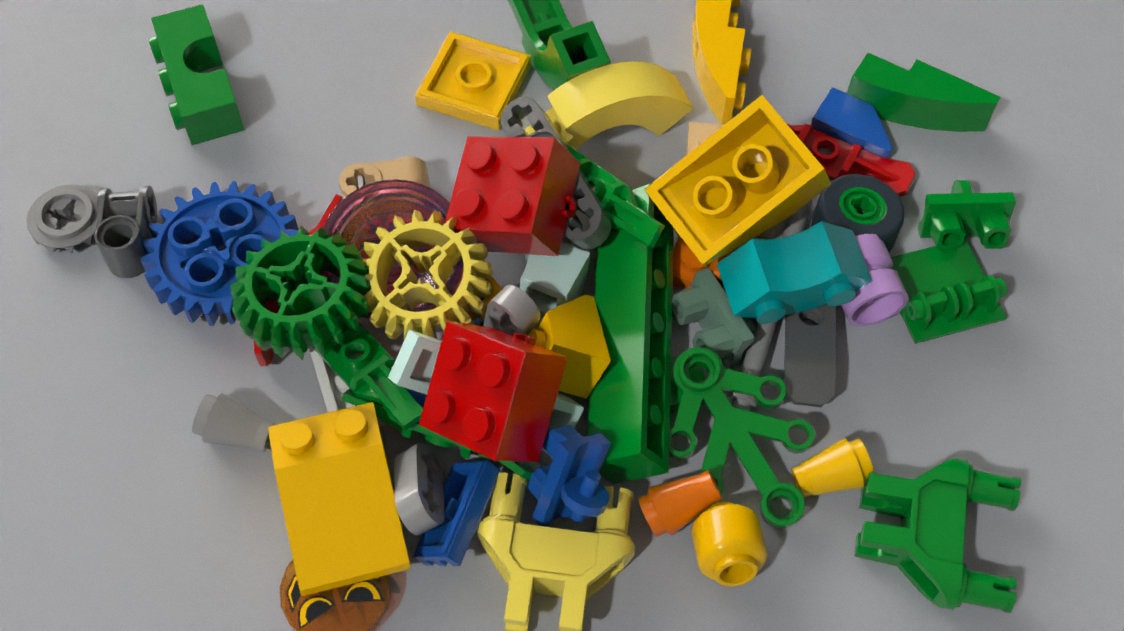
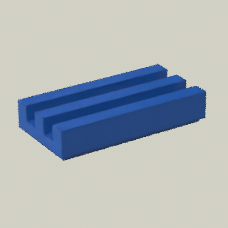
M488 460L452 464L443 485L445 520L441 525L421 535L413 557L426 566H433L434 562L439 566H447V563L453 566H461L500 469Z

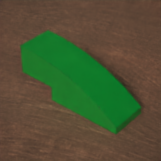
M868 52L852 75L847 94L872 104L880 119L923 129L953 132L985 131L1001 98L916 59L908 71Z

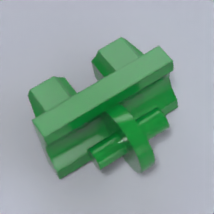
M956 180L952 185L951 194L926 195L924 215L917 228L920 238H932L938 250H955L963 244L965 237H979L981 245L986 249H1002L1006 246L1011 232L1010 219L1016 204L1013 192L972 193L969 181Z

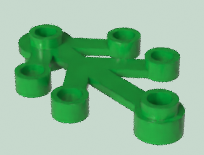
M693 347L685 350L678 356L673 368L674 382L683 394L674 427L669 430V456L676 460H685L693 455L697 443L693 429L703 400L714 417V422L702 469L697 475L709 470L722 495L724 483L721 476L730 444L762 496L759 505L762 518L766 523L775 528L791 527L803 514L805 507L803 495L795 486L789 483H779L750 434L782 442L786 450L799 454L807 451L813 443L815 436L813 427L802 419H794L789 422L735 408L723 392L725 390L754 396L756 403L760 407L769 410L775 409L783 403L786 396V385L779 377L766 375L761 378L726 369L721 358L708 348ZM699 366L705 368L709 376L706 380L697 382L690 377L689 371ZM764 385H773L778 389L780 395L775 400H767L761 395L760 389ZM793 428L802 429L807 435V441L801 445L794 444L790 441L788 432ZM676 435H684L690 440L691 445L685 451H677L672 447L671 439ZM779 498L786 500L790 505V513L784 517L775 515L771 509V502Z

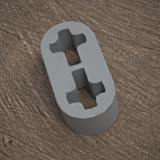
M507 284L488 303L483 326L494 328L512 336L514 333L528 335L532 329H537L540 311L534 301L517 286Z
M421 442L398 453L394 459L396 509L403 524L414 535H421L441 525L445 520L442 470L434 453L427 445Z

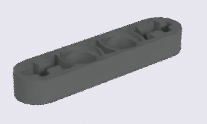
M519 97L505 107L501 116V124L507 137L555 138L571 154L548 114L532 98ZM525 116H527L530 125L535 130L530 135L522 128L523 123L521 120ZM579 167L573 198L576 201V211L581 209L590 218L589 224L591 227L583 232V224L575 214L574 217L567 218L564 234L577 247L593 249L600 246L607 239L611 231V221ZM565 205V210H570V205Z

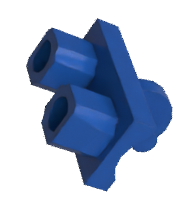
M571 425L552 428L547 431L543 448L553 458V461L550 465L539 467L533 472L527 486L530 492L538 499L532 519L539 526L547 527L552 520L562 517L571 518L576 522H583L586 516H598L604 513L610 498L606 488L599 483L601 480L599 472L611 443L602 433L583 437Z

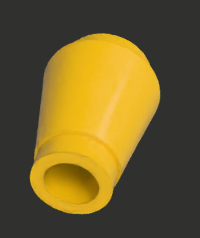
M843 438L800 463V465L791 468L794 483L803 495V498L810 495L815 496L864 488V482L867 481L869 473H874L869 454L859 438L850 442Z

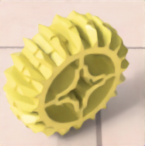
M414 210L412 222L405 224L401 217L395 215L393 224L396 229L390 233L386 229L377 226L376 234L381 240L379 244L364 242L363 249L370 257V259H363L364 265L368 266L369 274L365 275V277L370 281L372 288L364 295L369 305L368 312H372L369 320L376 328L386 325L385 333L389 338L395 340L404 333L405 340L408 331L412 330L437 339L436 333L444 332L447 321L473 325L468 312L484 313L486 307L479 297L488 296L492 293L490 282L485 280L493 274L491 263L484 261L488 256V251L485 244L476 243L477 239L469 228L458 233L454 232L453 229L457 223L455 216L444 224L441 212L434 210L429 220L424 221L421 212ZM423 246H435L428 252L420 253L413 251V249ZM462 260L464 264L462 281L452 296L446 287V282L455 272L453 266ZM397 261L402 267V272L397 281L392 284L395 289L387 295L386 284L388 275ZM412 267L420 274L426 272L428 277L431 273L437 290L429 282L422 284L420 279L417 281ZM427 302L438 306L435 309L423 312L405 310L407 308L413 310L419 304Z

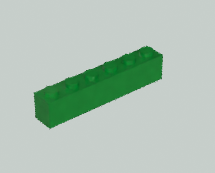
M650 184L632 189L638 207L665 226L654 248L647 246L624 229L611 230L607 239L598 246L597 262L594 265L596 278L595 302L611 362L587 397L589 411L587 436L602 433L611 443L599 474L614 484L669 473L674 228L644 189Z

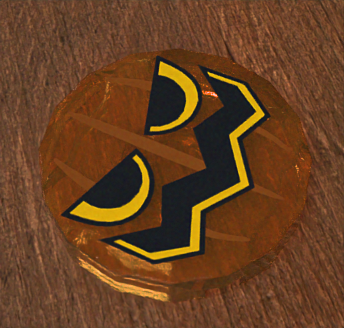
M293 560L286 567L280 584L281 609L293 631H375L380 625V620L385 615L386 609L388 610L392 598L389 575L301 596Z

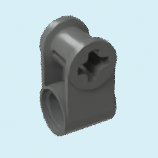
M141 186L139 191L112 192L110 188H101L97 197L98 215L96 231L94 233L95 242L113 275L119 278L136 277L145 271L141 257L147 255L142 245V241L153 238L148 226L150 223L157 222V204L154 191L151 186Z

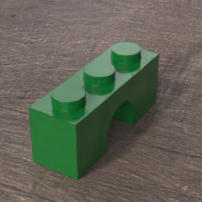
M200 4L152 17L151 20L156 36L150 37L148 40L156 64L164 62L166 66L165 69L158 70V74L166 97L174 95L176 102L168 104L176 130L185 128L191 145L244 131L245 129L225 68L202 73L207 69L223 65L204 5Z

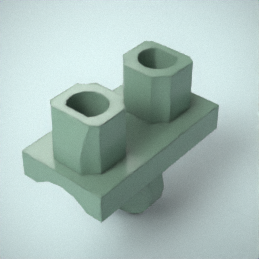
M710 268L697 271L690 287L674 294L672 298V316L677 324L685 325L697 321L703 329L696 332L692 340L693 347H704L714 351L724 362L727 369L741 365L743 361L741 355L754 341L755 337L752 332L756 327L750 318L733 315L726 291L723 290Z

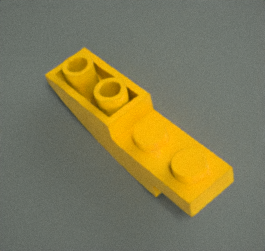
M696 0L692 34L696 75L711 111L720 124H726L732 119L733 109L742 110L746 83L738 82L739 74L747 75L751 55L750 48H743L745 29L736 28L739 13L730 12L731 6H740V0Z

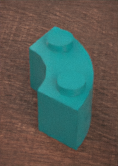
M823 221L805 231L788 237L770 240L752 238L717 264L733 315L756 318L757 322L761 324L772 323L785 315L806 311L825 304L828 306L843 305L856 296L855 291L872 282L853 230Z

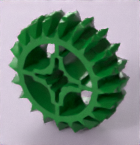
M302 225L294 236H289L281 229L279 240L271 243L262 238V250L259 253L246 251V262L248 265L235 267L237 282L230 286L231 296L234 300L232 302V310L236 319L241 321L240 326L244 334L249 336L250 339H254L257 346L262 348L263 351L272 347L274 352L281 358L292 348L295 355L302 360L307 350L314 347L317 352L324 356L326 343L334 341L343 346V332H358V326L360 325L358 318L368 316L369 305L364 297L372 289L370 281L365 277V275L369 274L368 266L364 265L360 252L355 248L354 244L347 245L346 240L340 233L329 237L328 232L322 226L313 235H310L308 230ZM328 271L339 277V284L330 283L328 277L323 276L324 272ZM267 299L275 300L277 306H280L278 314L265 308Z

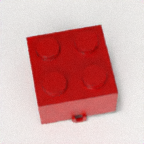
M467 136L445 223L455 216L457 223L453 229L454 232L458 233L469 228L477 239L476 243L485 244L488 252L559 256L567 218L574 217L577 207L573 193L580 163L555 138ZM565 205H570V210H565Z
M447 321L419 425L495 461L538 462L568 357L535 345L536 338L525 334L514 333L512 336L491 327Z

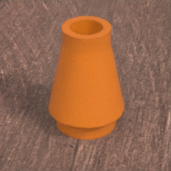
M709 470L699 475L648 487L649 493L638 498L642 512L657 537L667 532L673 536L712 504L723 499Z

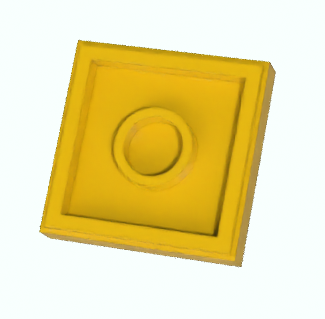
M450 31L415 94L416 105L499 131L502 125V113L505 107L515 99L531 67V55Z

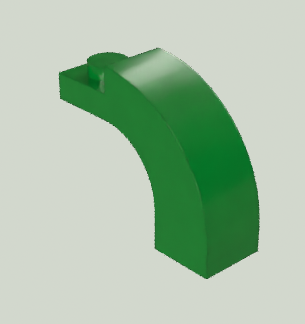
M508 0L523 34L521 43L526 54L531 55V63L534 69L550 89L555 90L583 73L611 63L594 22L590 21L572 27L559 0Z

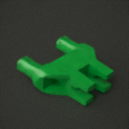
M959 458L949 459L915 479L869 473L867 484L864 485V488H861L859 508L900 517L901 527L864 521L862 533L858 532L856 536L854 557L897 566L918 591L938 607L953 610L955 607H960L962 603L1011 613L1016 601V593L1010 592V589L1015 590L1017 588L1015 577H1003L967 570V565L963 563L965 518L968 502L1015 511L1020 500L1021 491L1014 489L1020 488L1021 480L1016 476L1008 477L973 470L972 464H969L967 460Z

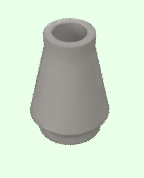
M223 393L219 394L218 397L206 394L197 409L192 425V433L202 436V441L205 443L254 448L265 452L270 444L268 427L275 425V422L264 419Z

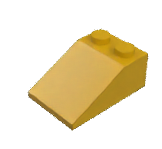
M761 95L644 190L705 267L793 215L830 186L831 182L823 166L766 98Z
M371 402L269 426L268 432L274 471L301 596L411 569L402 525L395 505V493L374 403Z

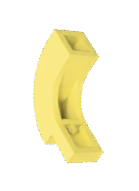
M631 61L602 66L567 81L547 95L552 107L546 113L563 141L577 149L594 135L621 125L642 126L660 136L694 108L676 75L653 63ZM531 125L525 129L529 135L535 132Z

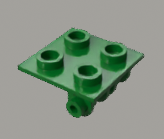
M964 238L963 244L955 250H938L936 246L891 257L893 262L892 269L898 272L909 297V301L900 311V314L915 344L1006 320L1007 317L999 303L1000 298L1007 295L1006 284L1002 278L995 279L991 275H984L966 238Z

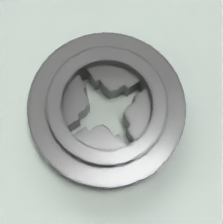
M62 185L42 194L32 204L27 215V228L36 244L44 245L52 253L59 248H64L72 253L74 246L82 242L91 245L92 235L96 231L98 194L90 188L81 185ZM74 213L78 221L76 223L68 222L64 227H61L58 220L60 218L68 219Z

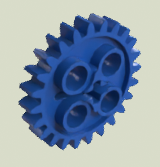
M232 181L227 191L220 192L217 183L212 182L210 194L203 195L195 187L192 188L193 200L187 202L177 196L174 198L178 207L175 212L168 209H161L159 211L164 224H149L148 227L153 238L142 241L147 255L141 257V262L146 270L144 276L151 290L154 291L160 304L167 302L172 314L177 315L184 310L189 322L194 323L204 313L209 326H214L219 314H225L230 325L235 324L236 317L232 310V302L234 300L231 296L230 285L237 282L235 267L248 265L246 262V251L259 253L262 250V238L273 243L279 240L281 229L289 236L296 235L299 229L295 216L289 215L286 203L284 201L275 203L271 191H267L259 197L255 184H251L241 193L236 181ZM214 277V278H213L212 280H210V281L202 282V281L206 280L207 278Z

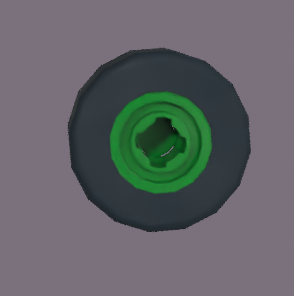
M860 174L845 175L831 181V185L820 193L812 216L811 227L823 221L853 230L855 236L876 234L884 242L888 253H890L904 224L905 209L899 195L888 184L870 176Z

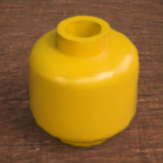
M718 502L702 512L692 525L691 536L700 572L707 578L718 582L720 585L739 586L754 579L758 571L764 566L768 558L767 548L759 518L750 508L731 502Z

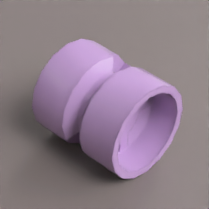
M876 234L855 236L872 282L855 291L856 296L848 303L841 305L849 324L854 326H868L887 320L899 313L909 301L908 294L898 272L892 269L893 262L884 242Z

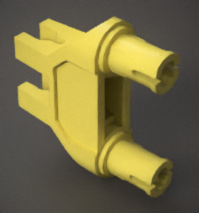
M499 473L494 483L489 516L479 523L477 535L492 563L509 586L504 615L505 631H528L534 594L563 597L559 630L582 631L586 601L619 574L635 554V543L628 535L631 503L634 497L633 492L620 487L618 506L614 508L612 506L614 486H605L610 500L604 513L597 516L596 531L591 533L529 525L521 522L528 480L513 474L511 491L508 494V473Z

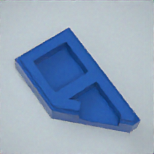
M831 88L813 116L812 128L849 144L860 145L866 151L889 159L893 147L874 106L836 88Z

